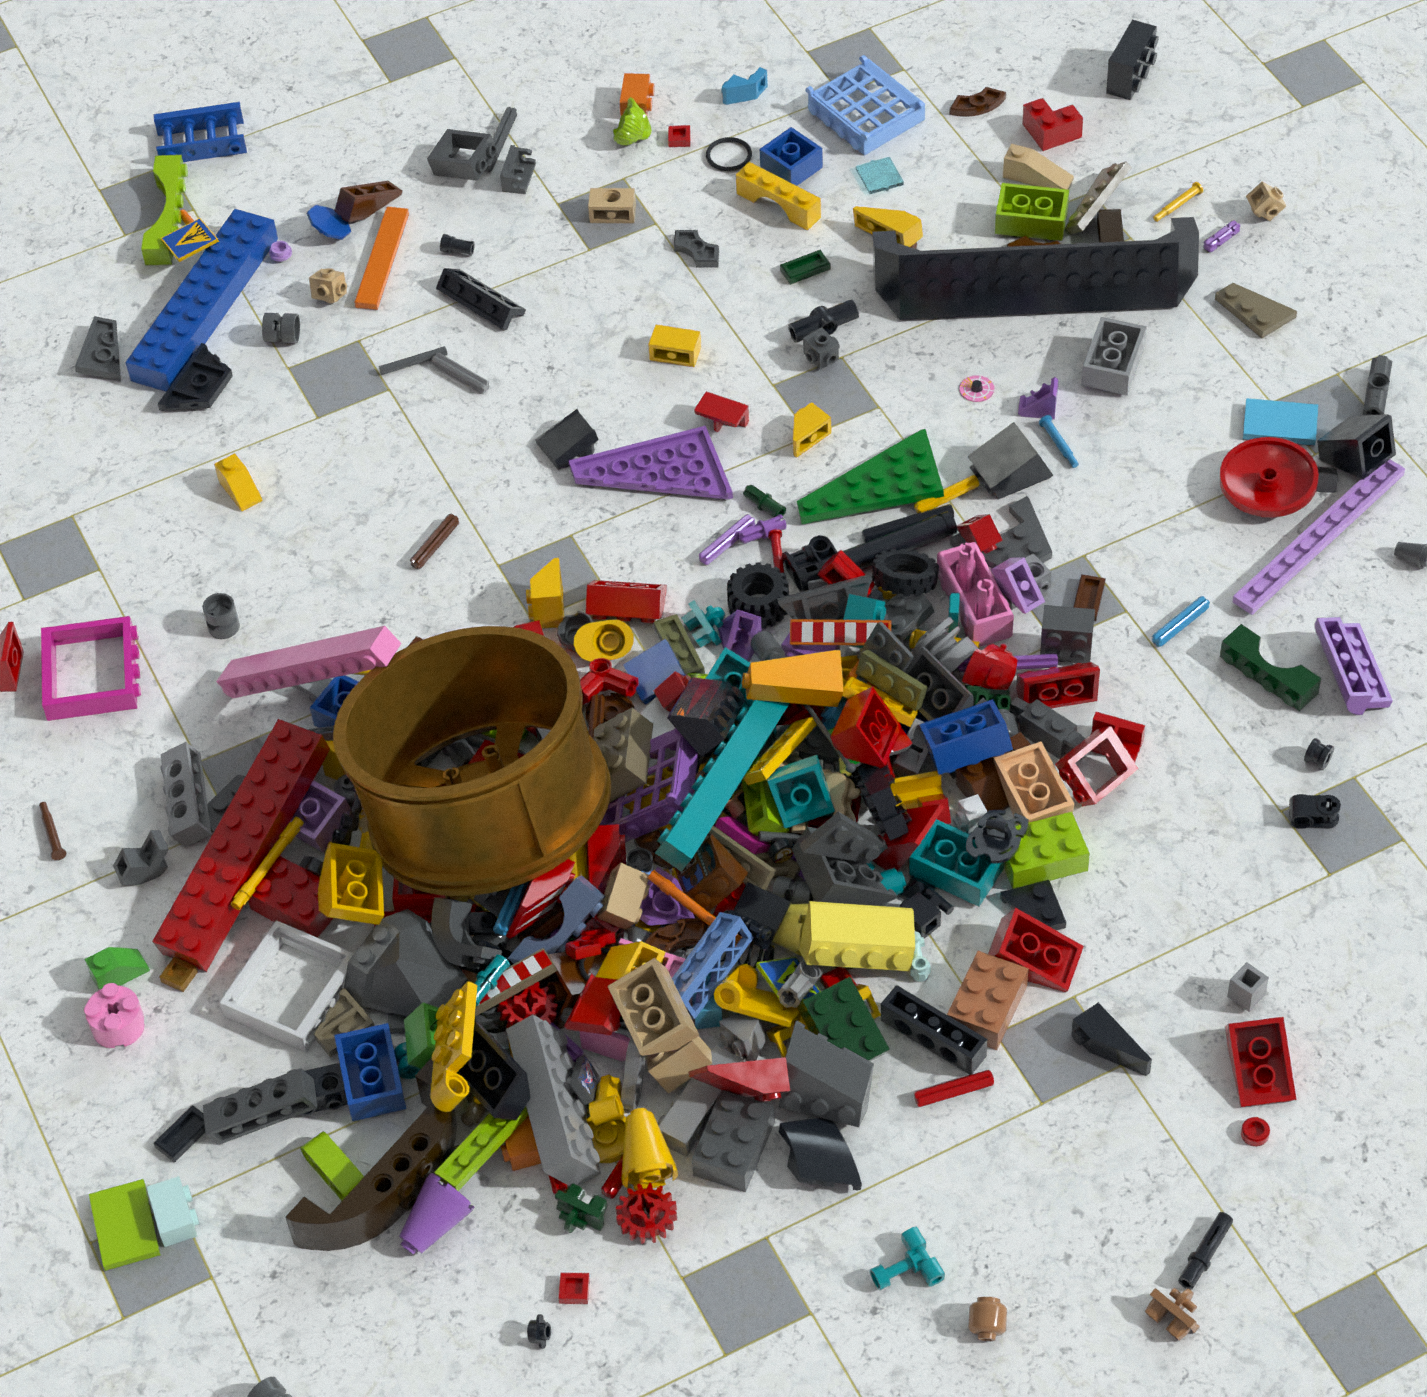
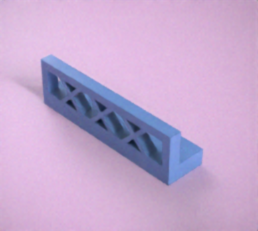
M720 912L672 977L691 1019H696L714 994L717 986L724 980L754 938L740 916ZM740 932L742 939L735 946V936ZM726 951V960L720 966L721 956ZM711 972V981L708 986H705L706 976ZM696 993V1002L691 1006L688 1001Z

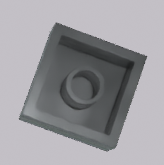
M1044 605L1040 655L1056 654L1060 662L1075 664L1090 662L1095 609Z

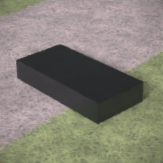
M192 1105L153 1143L155 1148L175 1163L205 1133L204 1113Z

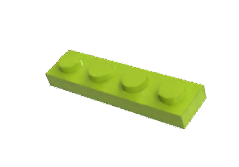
M525 1106L517 1120L494 1118L489 1113L434 1172L435 1175L441 1178L440 1181L442 1183L449 1184L459 1191L529 1116L527 1107Z

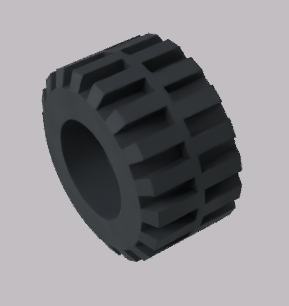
M756 562V565L749 563L745 565V568L739 567L736 569V573L731 574L730 580L727 582V601L730 615L736 610H741L761 617L762 629H766L768 625L771 627L775 626L776 621L781 622L784 619V615H787V612L777 601V598L789 595L788 580H786L784 573H780L779 568H771V564L768 563L761 565V562ZM756 594L766 595L763 597H751Z

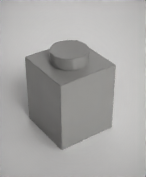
M1246 962L1230 979L1227 997L1250 1012L1266 995L1269 977Z

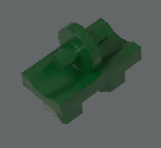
M965 685V688L973 695L974 706L982 698L986 701L993 699L998 709L1009 710L1011 700L1009 690Z
M574 1183L564 1192L558 1190L554 1196L558 1200L556 1209L561 1212L559 1219L565 1221L564 1230L568 1233H572L576 1227L585 1230L587 1225L601 1231L604 1226L603 1216L608 1207L607 1200L594 1195L589 1204L583 1202L585 1190Z

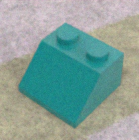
M817 755L779 767L767 779L785 828L835 812L826 778Z

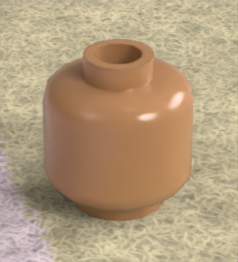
M978 1297L977 1302L970 1305L968 1328L973 1334L978 1335V1340L995 1341L996 1336L1003 1335L1006 1332L1007 1308L1004 1304L1000 1303L999 1298Z

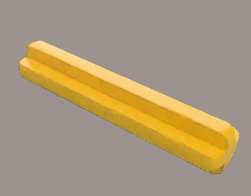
M972 475L943 489L944 497L921 500L914 504V508L917 513L934 509L979 487L980 483L977 477Z

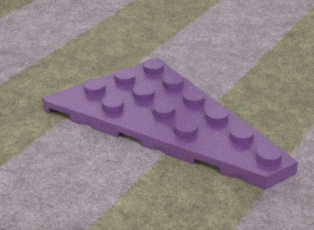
M706 426L569 460V467L575 484L719 499L733 498L732 489Z

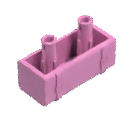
M976 542L965 543V545L961 544L958 547L939 552L937 554V563L939 565L938 578L948 598H950L951 593H960L959 620L964 628L966 637L973 641H979V647L1012 637L1014 615Z

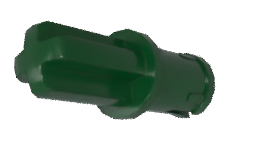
M747 485L745 487L744 497L756 504L760 511L764 510L773 517L780 514L782 516L785 515L786 507L772 499L771 494H765L754 485Z

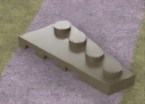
M1127 161L1119 164L1114 163L1100 171L1077 210L1069 218L1065 229L1070 235L1081 232L1086 228L1132 167Z

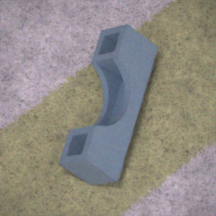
M582 875L576 877L559 897L564 908V921L559 932L548 939L533 936L524 938L508 959L515 964L542 948L545 949L548 955L565 952V945L573 935L577 938L587 925L584 923L590 915L595 917L604 907L601 902L606 896Z

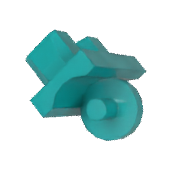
M695 600L688 603L692 610L682 616L681 619L690 631L700 624L702 625L700 629L692 633L697 644L703 647L711 641L716 646L722 643L713 626L716 625L717 628L723 626L724 610L721 607L713 608L710 605L706 608L707 613L704 614Z

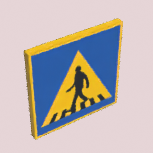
M201 218L161 238L162 242L179 262L219 242L218 238Z

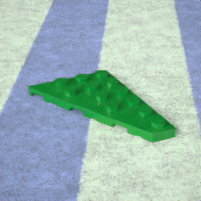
M926 429L919 430L798 500L797 507L801 524L919 502L928 498L944 497L943 486Z

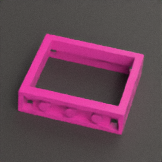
M130 616L41 628L42 707L47 721L138 709L137 697H140L141 689L140 684L136 682V679L140 678L139 664H136V659H140V654L135 640H139L137 625L133 626ZM123 637L125 689L57 698V645Z

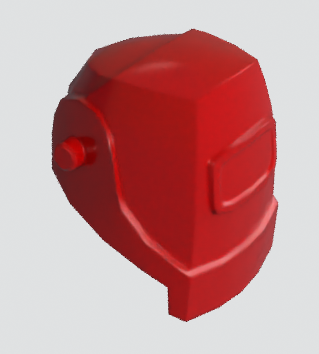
M990 644L983 650L975 649L962 682L988 689H1008L1014 680L1018 660L1012 655V652L1006 650L1007 646L1005 644H1001L1000 647Z

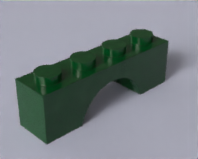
M1240 624L1222 641L1220 657L1227 664L1233 665L1240 670L1247 678L1253 679L1262 685L1266 691L1272 692L1282 699L1286 705L1292 706L1300 712L1319 694L1321 678L1303 665L1292 668H1281L1271 665L1259 652L1261 637Z

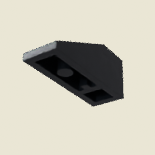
M1099 1002L1073 1019L1071 1034L1078 1045H1083L1088 1052L1144 1076L1150 1074L1152 1063L1150 1056Z

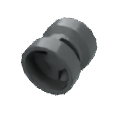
M636 848L628 853L627 866L639 871L649 872L654 869L653 856L647 849Z

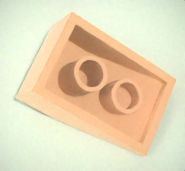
M1042 742L994 757L993 761L1012 814L1017 813L1029 819V823L1068 812L1073 813L1074 802Z

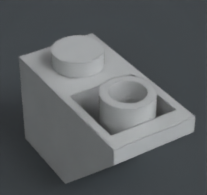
M735 1013L719 1021L722 1029L720 1038L726 1048L730 1047L739 1058L742 1057L746 1061L757 1060L766 1042L761 1020Z

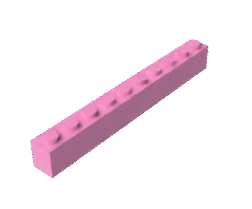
M386 626L376 627L233 659L216 682L223 688V692L226 695L238 698L372 670L376 666L386 667L402 643Z

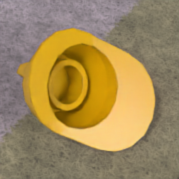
M606 620L585 624L577 630L574 636L576 653L582 659L589 662L597 658L614 660L624 657L630 652L634 643V635L631 628L620 620Z

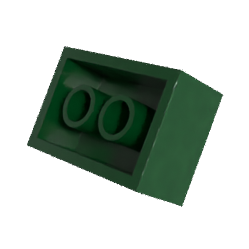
M851 977L805 999L797 1006L809 1031L815 1035H818V1033L828 1038V1042L840 1049L845 1047L870 1062L890 1050Z

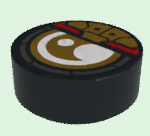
M780 839L770 846L768 855L774 863H783L794 855L791 849L794 845L790 839Z

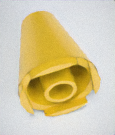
M646 1108L632 1110L631 1114L626 1117L622 1184L626 1188H628V1184L634 1186V1190H637V1184L639 1183L643 1189L647 1188L649 1183H652L653 1189L658 1188L660 1185L665 1186L666 1179L672 1177L673 1182L678 1177L676 1164L654 1114L647 1111Z

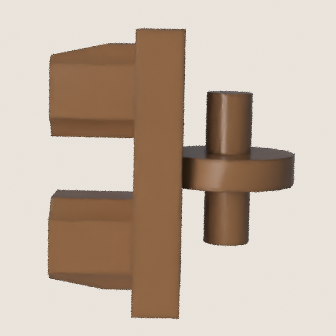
M1156 1288L1150 1293L1153 1299L1146 1308L1145 1313L1157 1323L1162 1320L1167 1312L1172 1314L1175 1318L1166 1330L1178 1341L1185 1337L1190 1330L1195 1333L1200 1328L1196 1321L1183 1311L1186 1308L1193 1313L1197 1309V1306L1191 1302L1194 1292L1190 1289L1180 1293L1176 1288H1173L1169 1295L1176 1300L1175 1303Z

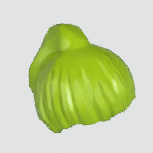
M631 97L628 99L627 108L620 118L618 128L613 130L614 141L625 146L631 145L638 140L648 139L652 131L647 115Z

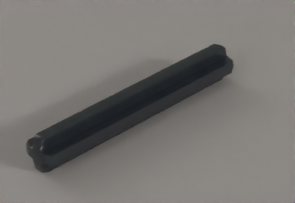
M947 504L862 530V538L864 542H868L935 515L938 516L946 511H950L954 517V509L951 504Z

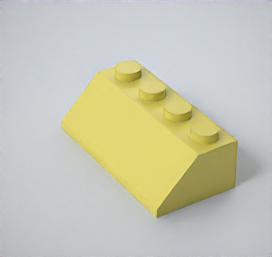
M809 901L799 951L806 965L910 971L915 951L914 911L912 908Z

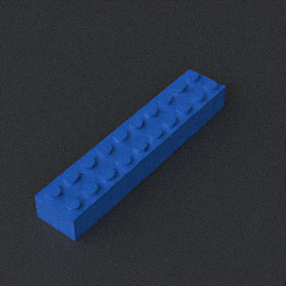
M238 209L232 211L215 235L219 242L205 249L125 362L131 382L165 392L168 390L200 344H206L269 253L271 245L278 240L274 219Z

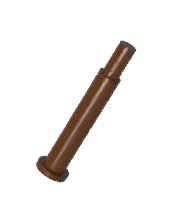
M41 802L39 807L52 850L51 858L53 860H61L66 857V850L61 846L47 803Z

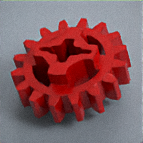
M536 982L534 985L498 1004L497 1011L501 1012L500 1021L507 1020L506 1028L508 1029L527 1017L535 1015L551 1025L555 1020L558 1004L553 1003L555 995H547L549 988L544 987L540 989L538 988L539 982Z
M639 1183L637 1184V1191L628 1188V1197H619L620 1205L616 1206V1215H618L616 1216L617 1225H621V1233L623 1235L629 1232L631 1241L635 1240L636 1237H640L641 1244L645 1243L646 1238H650L653 1243H656V1236L660 1235L665 1239L666 1229L673 1231V1221H677L676 1201H672V1194L670 1192L664 1194L663 1186L660 1185L654 1190L652 1183H649L647 1188L643 1189ZM643 1208H646V1212L649 1213L650 1219L647 1218V1214L644 1213Z

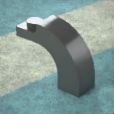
M434 898L431 920L433 938L439 952L447 961L455 965L480 970L481 964L488 965L489 960H493L496 954L501 955L502 950L477 946L472 941L469 933L471 903L453 899Z

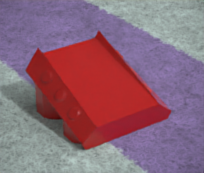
M591 973L564 1027L567 1030L610 1036L613 1032L617 1031L621 1026L620 1017L622 1015L608 988L617 979L595 977Z

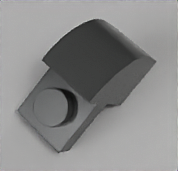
M151 830L141 848H122L113 864L121 885L143 884L158 878L167 870L168 866L164 857L169 849L160 830Z

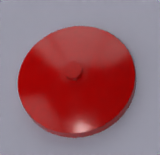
M1260 437L1244 441L1227 453L1220 467V486L1227 500L1239 510L1259 517H1282L1299 511L1312 500L1317 491L1319 474L1315 460L1300 445L1282 438Z

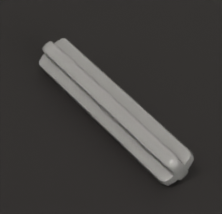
M436 353L432 357L433 365L479 392L485 393L489 389L488 380L445 355Z

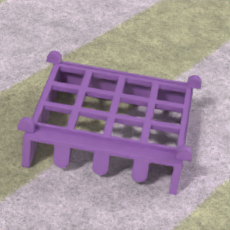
M676 728L650 740V758L658 759L656 765L648 768V775L656 772L654 785L645 789L641 786L636 789V793L627 797L624 795L608 804L600 825L619 824L620 835L625 834V843L669 824L675 812L683 810L680 804L688 793L693 794L694 792L691 787L695 782L699 753ZM666 748L676 751L674 757L664 761ZM674 764L673 776L661 781L663 768ZM671 784V791L666 794V799L658 802L660 789ZM653 792L651 805L640 810L642 797ZM635 800L633 813L622 818L623 806Z

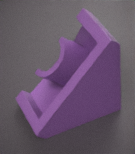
M1056 377L1052 378L1051 385L1043 383L1038 392L1031 390L1030 393L1032 395L1029 397L1020 396L1018 415L1030 418H1042L1050 415L1055 420L1059 386L1058 379Z
M660 867L656 868L655 871L657 873L662 875L664 878L669 879L676 885V887L679 890L682 891L681 886L675 877H673ZM648 881L647 884L650 885V889L640 905V909H642L640 920L651 926L677 923L676 920L695 918L693 913L670 895L667 896L653 882Z

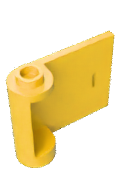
M748 964L738 965L714 991L715 1002L721 1008L775 1024L790 1027L801 1015L797 1007L786 1008L779 1003L780 1000L775 993L758 989V973Z

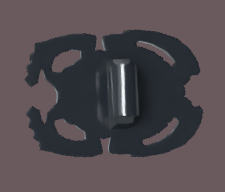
M989 810L979 820L978 827L968 836L966 841L967 853L974 859L985 854V856L990 858L991 863H1003L1010 860L1017 853L1021 838L1027 832L1029 819L1015 813L1013 814V819L1005 820L1002 815L1006 814L1005 810ZM1015 823H1019L1021 825V828L1019 830L1016 829ZM974 839H975V844H976L977 849H975V848L973 847L972 841H973Z

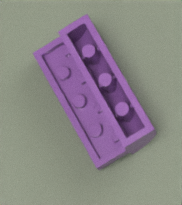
M1340 617L1317 618L1314 629L1347 709L1353 714L1363 715L1366 708H1389L1393 700L1360 623H1343Z

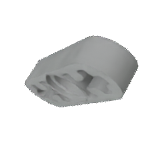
M632 1037L626 1052L621 1095L623 1108L628 1110L637 1109L640 1102L646 1055H640Z

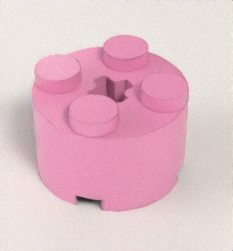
M108 983L94 993L84 1007L85 1016L94 1039L106 1048L131 1045L144 1031V1014L138 997L127 987Z

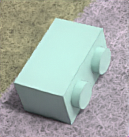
M179 1176L147 1186L164 1247L198 1237L195 1226L200 1223L195 1208L190 1209L188 1202L193 1201L189 1186H183Z

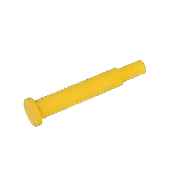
M1194 182L1191 188L1162 208L1159 213L1153 216V219L1158 222L1196 194H1202L1203 187L1201 184Z

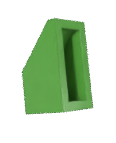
M107 947L85 959L90 976L98 990L108 983H115L121 986L150 971L138 949Z

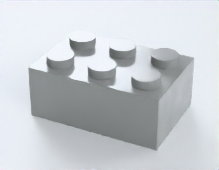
M1101 317L1083 364L1081 386L1128 395L1145 347L1147 326Z

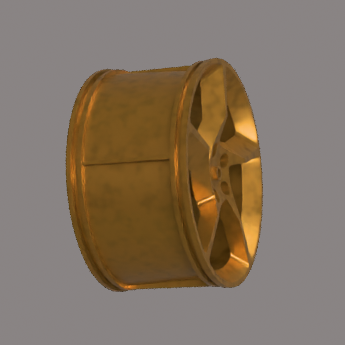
M481 626L458 629L426 638L398 651L386 667H374L348 694L335 720L333 731L334 748L342 768L354 785L365 813L372 848L381 857L382 867L393 878L416 890L446 896H471L501 891L528 882L552 870L577 852L596 831L608 808L611 797V778L602 752L589 735L582 714V688L576 666L569 654L561 646L543 635L514 627ZM524 728L550 730L545 738L521 758H518L517 752ZM497 730L495 745H489L482 750L485 761L474 762L457 768L453 767L452 770L448 768L445 771L416 765L432 753L451 743L476 734Z

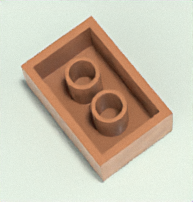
M977 951L947 1015L988 1039L987 1047L998 1050L1027 988L1028 968Z

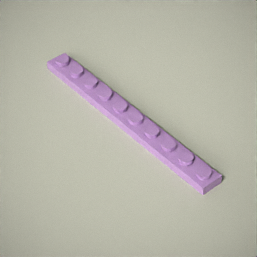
M1390 459L1365 479H1360L1233 596V603L1253 615L1404 476L1405 468Z

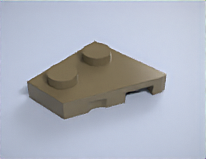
M345 988L340 991V998L333 1008L330 1007L325 1015L324 1022L318 1026L314 1033L315 1040L330 1058L338 1053L334 1035L375 1026L372 1019Z

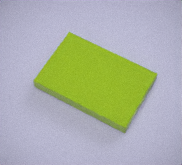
M144 1179L89 1194L105 1271L161 1255Z

